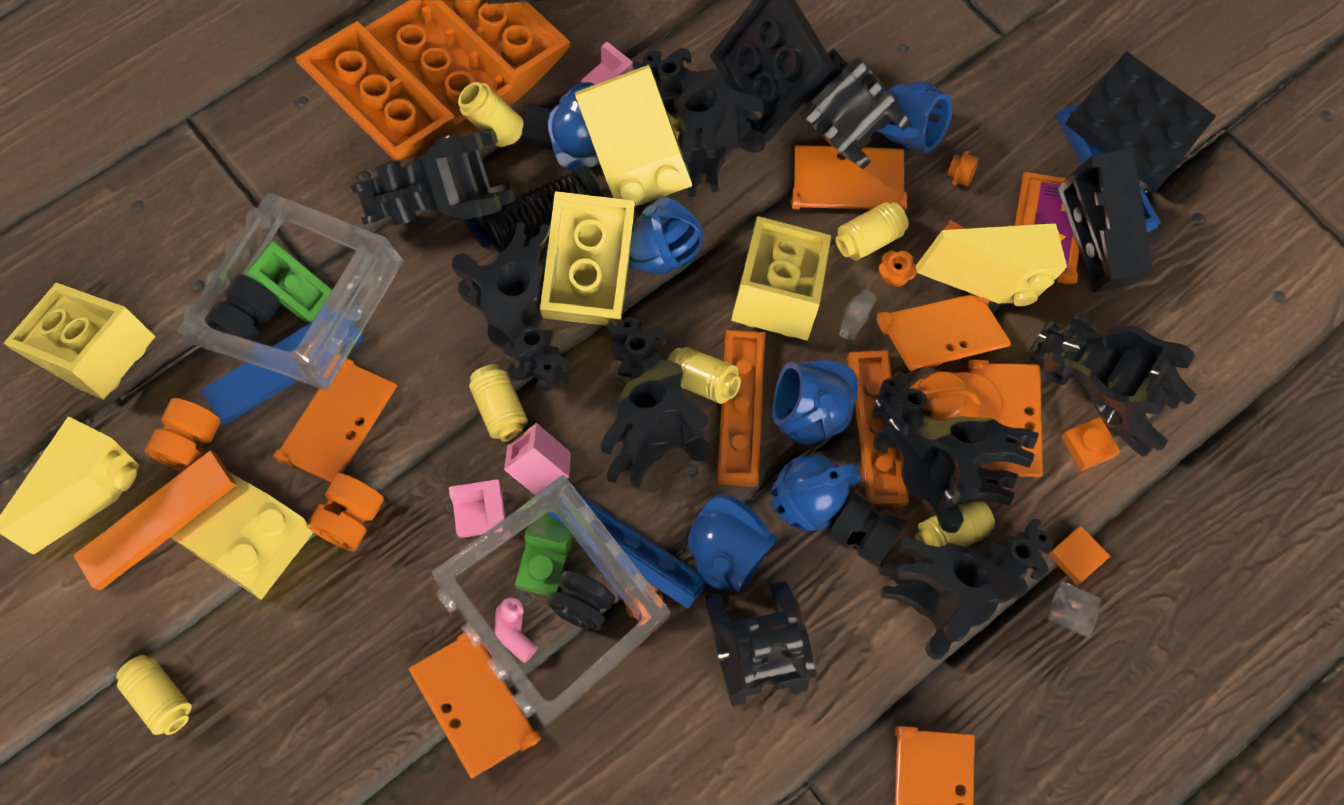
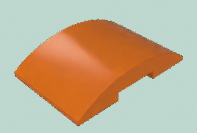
M409 0L365 27L358 21L354 22L297 56L296 62L394 161L417 157L438 137L478 130L460 112V106L458 105V98L461 92L473 82L487 84L511 106L557 63L570 47V41L528 2L488 4L486 0Z

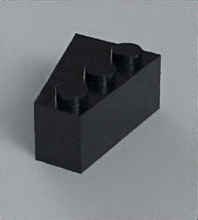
M1134 148L1091 155L1058 187V191L1078 244L1093 292L1096 293L1134 285L1153 271Z

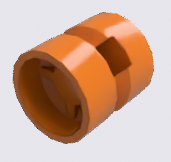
M171 398L161 417L164 428L155 429L144 452L154 460L182 472L205 455L206 451L202 445L211 443L221 420L214 413L197 404L179 398Z
M337 473L324 494L328 502L317 506L306 526L326 541L348 551L355 552L367 532L364 522L372 521L385 499L380 493L365 483L345 474Z

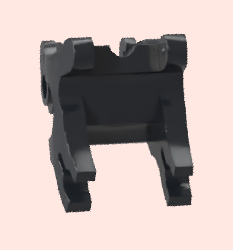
M680 48L675 50L664 60H661L662 55L660 51H651L645 54L642 63L634 61L633 67L636 70L647 65L650 66L666 111L678 113L683 159L690 169L689 175L692 186L688 188L689 197L696 196V187L701 183L703 173H706V183L710 184L711 192H718V174L726 162V156L730 151L741 148L751 153H759L766 146L764 134L760 131L751 130V122L746 121V118L751 120L762 118L764 114L762 99L730 88L725 82L722 72L717 69L697 72L684 67V60L688 64L692 62L691 52L688 49Z
M832 48L828 55L835 67L804 101L806 105L801 115L835 150L864 170L871 161L861 150L871 141L872 134L876 130H882L891 121L902 131L912 122L891 92L865 62L857 58L847 63Z
M493 129L438 137L412 162L401 167L399 161H390L375 167L378 174L377 177L362 180L351 185L352 192H357L364 212V217H361L363 225L371 224L390 216L394 225H400L417 219L415 211L432 210L461 219H471L498 212L502 209V206L515 201L513 189H511L509 182L498 183L493 186L489 185L479 150L484 148V146L498 143L496 133Z
M518 222L512 242L505 250L499 253L493 263L479 266L469 255L461 253L453 257L452 269L457 276L463 278L458 284L461 298L478 308L488 321V338L494 346L503 348L508 359L519 361L520 366L516 368L514 363L509 364L508 373L510 377L519 381L527 379L534 374L539 379L536 387L542 391H549L557 385L559 380H562L565 385L569 382V375L566 372L568 368L567 360L559 355L558 347L550 346L553 339V331L539 329V321L542 315L540 303L547 252H545L541 264L539 258L549 240L550 225L542 224L539 234L532 237L529 246L525 248L528 243L527 236L525 235L526 224Z
M1082 313L1074 315L1067 329L1059 327L1055 321H1048L1028 350L1026 364L1040 365V369L1045 366V375L1056 384L1065 385L1070 378L1080 380L1086 387L1092 404L1107 428L1120 436L1142 457L1147 456L1152 447L1158 451L1164 449L1169 440L1151 425L1146 413L1160 414L1166 404L1174 409L1178 407L1181 401L1185 404L1192 403L1197 394L1183 381L1176 367L1188 368L1195 358L1194 352L1183 344L1158 339L1137 326H1123L1104 333H1096L1090 325L1092 320Z
M635 317L624 318L617 326H615L613 321H609L607 325L608 333L614 337L610 342L611 350L614 352L615 359L622 362L618 368V375L630 377L631 381L626 384L616 403L618 416L615 423L608 429L601 443L602 453L610 455L614 445L617 442L623 441L620 454L614 459L608 469L607 480L615 483L619 474L622 471L628 470L631 466L633 473L631 476V486L639 488L647 469L655 461L662 458L666 451L675 447L683 448L689 457L696 462L707 460L710 455V445L700 435L708 431V417L705 412L691 403L682 393L683 370L681 366L668 360L665 356L659 355L654 343L656 341H659L660 346L665 345L667 341L665 331L661 328L653 327L639 333L638 329L642 324Z
M897 371L894 378H888L883 381L872 410V417L882 419L885 424L881 429L882 431L874 439V448L882 453H887L889 447H896L901 457L903 483L909 492L923 498L932 506L939 526L943 531L956 533L961 528L964 518L956 505L957 503L968 504L973 501H991L1010 506L1014 498V492L1005 490L1002 487L1013 488L1018 474L1010 471L983 468L980 466V463L1010 462L1030 468L1034 459V453L1023 449L1021 446L1033 449L1038 440L1039 433L1024 428L1005 426L993 418L958 416L941 421L930 419L932 411L925 410L928 400L926 395L922 391L913 388L905 390L908 379L904 373Z
M1033 519L1027 524L1025 532L1018 533L1016 537L1008 535L1004 540V545L991 543L988 546L990 558H985L976 549L953 543L937 547L927 545L918 540L901 538L897 543V552L908 553L918 562L912 565L882 562L879 566V574L893 578L898 585L895 587L883 586L880 590V598L904 602L913 607L919 614L925 615L932 620L936 633L926 643L925 650L930 658L940 660L947 654L952 642L961 641L971 628L979 627L987 622L995 613L999 603H1005L1012 598L1019 599L1026 594L1028 586L1024 577L1027 575V569L1034 570L1030 574V578L1040 580L1047 575L1049 568L1042 556V551L1046 554L1051 551L1053 547L1052 538L1044 530L1038 529L1041 521Z
M786 581L770 583L771 592L776 604L773 607V614L732 622L727 614L721 594L705 597L720 666L732 707L746 704V696L761 693L762 687L766 684H773L778 689L790 687L792 694L806 692L809 680L817 677L808 633L805 625H802L800 607Z

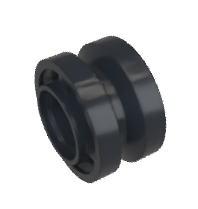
M562 571L557 580V584L562 589V592H552L546 604L556 615L573 625L584 629L601 630L605 617L600 610L611 609L616 597L606 586L587 575Z

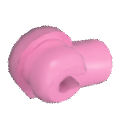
M506 598L496 608L495 638L523 663H526L534 655L538 646L522 633L523 604L516 598Z

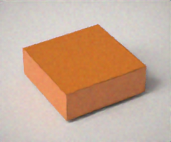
M1079 526L1048 554L1077 586L1111 557L1082 526Z

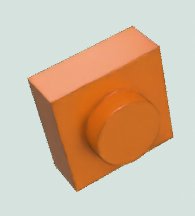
M1101 417L1065 431L1061 436L1080 472L1110 460L1120 453Z

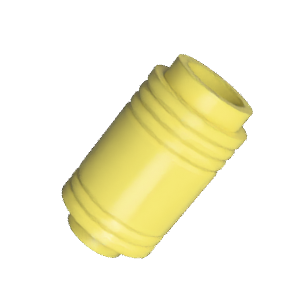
M473 82L461 92L458 98L460 112L479 130L493 129L498 139V143L495 144L496 146L504 147L511 145L520 138L524 125L522 117L490 86L484 83Z
M884 202L848 223L841 225L838 228V236L836 237L837 247L843 256L858 261L902 237L905 230L909 227L907 216L899 204Z
M689 347L677 348L668 357V360L678 363L683 370L681 384L683 389L719 404L734 398L739 391L741 379L738 368L734 365Z
M491 364L481 367L472 373L469 388L490 437L506 442L516 439L523 434V428L528 424V419L507 371L501 369L497 364Z
M973 501L968 504L961 503L957 507L963 514L964 522L958 532L948 533L943 531L935 515L918 524V534H916L915 539L930 546L940 547L953 543L968 547L990 536L991 530L995 528V519L984 501Z
M140 655L131 659L119 669L116 674V679L118 680L117 688L154 735L162 733L166 735L173 734L188 722L189 717L187 715L191 710V704L154 658Z

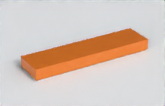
M726 330L724 362L738 368L741 385L734 398L721 404L717 484L758 487L765 332Z
M889 350L849 352L847 357L848 367L854 371L858 380L857 399L853 408L864 496L874 501L876 508L907 506L909 503L908 491L901 476V457L896 447H889L887 453L877 451L873 444L875 437L882 431L881 429L885 424L882 419L872 417V410L883 381L892 378Z
M210 450L73 556L91 587L101 591L234 489L237 484L218 455Z

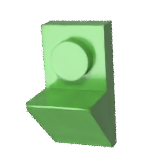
M274 241L269 242L246 271L250 278L268 288L285 307L306 324L313 322L335 293Z
M537 508L524 535L526 547L515 587L516 589L550 596L552 592H559L560 586L557 584V580L561 572L565 570L574 532L548 515L550 510Z

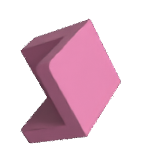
M606 42L601 46V63L584 77L581 83L591 82L598 84L633 71V62L609 42Z
M536 423L507 445L504 470L536 497L541 498L569 478L571 453Z
M499 479L449 487V495L454 508L456 533L459 538L507 531L503 493Z

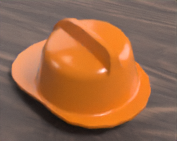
M938 371L918 380L910 387V389L920 390L926 395L928 400L925 410L932 411L930 419L941 421L958 416L993 418L997 420L1001 412L1002 398L998 388L989 379L976 373Z

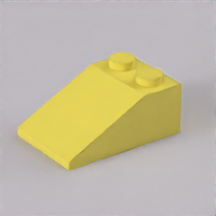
M649 65L575 92L613 198L635 201L636 207L656 200L661 196H667L692 186L686 162H684L682 151Z
M555 191L540 311L543 318L607 326L609 321H613L615 326H617L622 321L635 201Z
M757 216L731 321L748 327H757L780 333L787 337L808 341L820 305L831 235Z
M1056 223L942 230L916 265L918 274L982 298H987L998 304L1014 303L1015 306H1026L1036 302L1038 297L1049 286L1053 285L1054 280L1067 268Z
M55 283L6 339L4 344L74 387L104 400L110 392L117 388L121 378L134 362L144 355L147 346L155 336L126 307Z
M68 416L1 513L0 534L34 555L116 502L122 492L127 491L134 483L137 469L140 465L111 437Z
M230 473L237 486L170 538L262 600L313 532L306 526L307 522L303 517L272 496Z

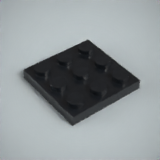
M752 0L710 54L715 66L722 72L724 80L730 88L762 99L764 104L762 118L757 120L746 118V120L751 122L752 130L760 131L764 134L766 141H770L835 67L796 0Z
M1126 51L1070 115L1065 125L1103 153L1133 147L1138 179L1154 191H1157L1216 115Z

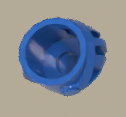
M928 81L898 84L889 88L888 90L912 123L902 131L891 121L882 130L876 131L881 132L889 140L904 145L907 149L926 153L931 152L940 143L950 125L953 113L950 97Z
M591 82L579 83L573 86L562 96L559 101L560 104L553 108L547 120L548 132L555 157L562 167L571 171L579 169L583 165L593 167L600 163L575 96V92L596 85Z
M661 196L654 204L646 207L641 216L633 223L628 267H633L649 274H666L674 269L689 265L696 257L701 243L704 241V231L701 224L681 204L668 197Z
M829 360L804 363L790 361L785 364L780 372L772 404L774 424L790 440L803 445L823 442L830 436L842 432L850 422L854 403L857 399L858 380L856 374L850 367Z
M804 455L797 457L783 467L778 480L773 484L770 495L774 496V499L770 502L774 512L778 513V518L790 526L807 531L825 530L833 526L847 504L850 489L857 485L861 479L860 472L856 464L839 466L838 463L823 456Z
M729 494L716 495L704 505L688 536L689 548L696 560L695 565L704 581L718 591L739 594L747 588L764 557L779 539V537L768 530L755 511Z

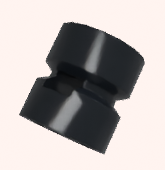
M237 274L224 292L226 301H217L204 318V321L215 333L231 344L248 350L262 331L259 324L268 323L281 306V302L274 293L258 281L246 275Z
M855 491L834 523L828 537L847 549L852 546L857 547L858 556L878 568L906 524V521L888 510L876 511V503Z

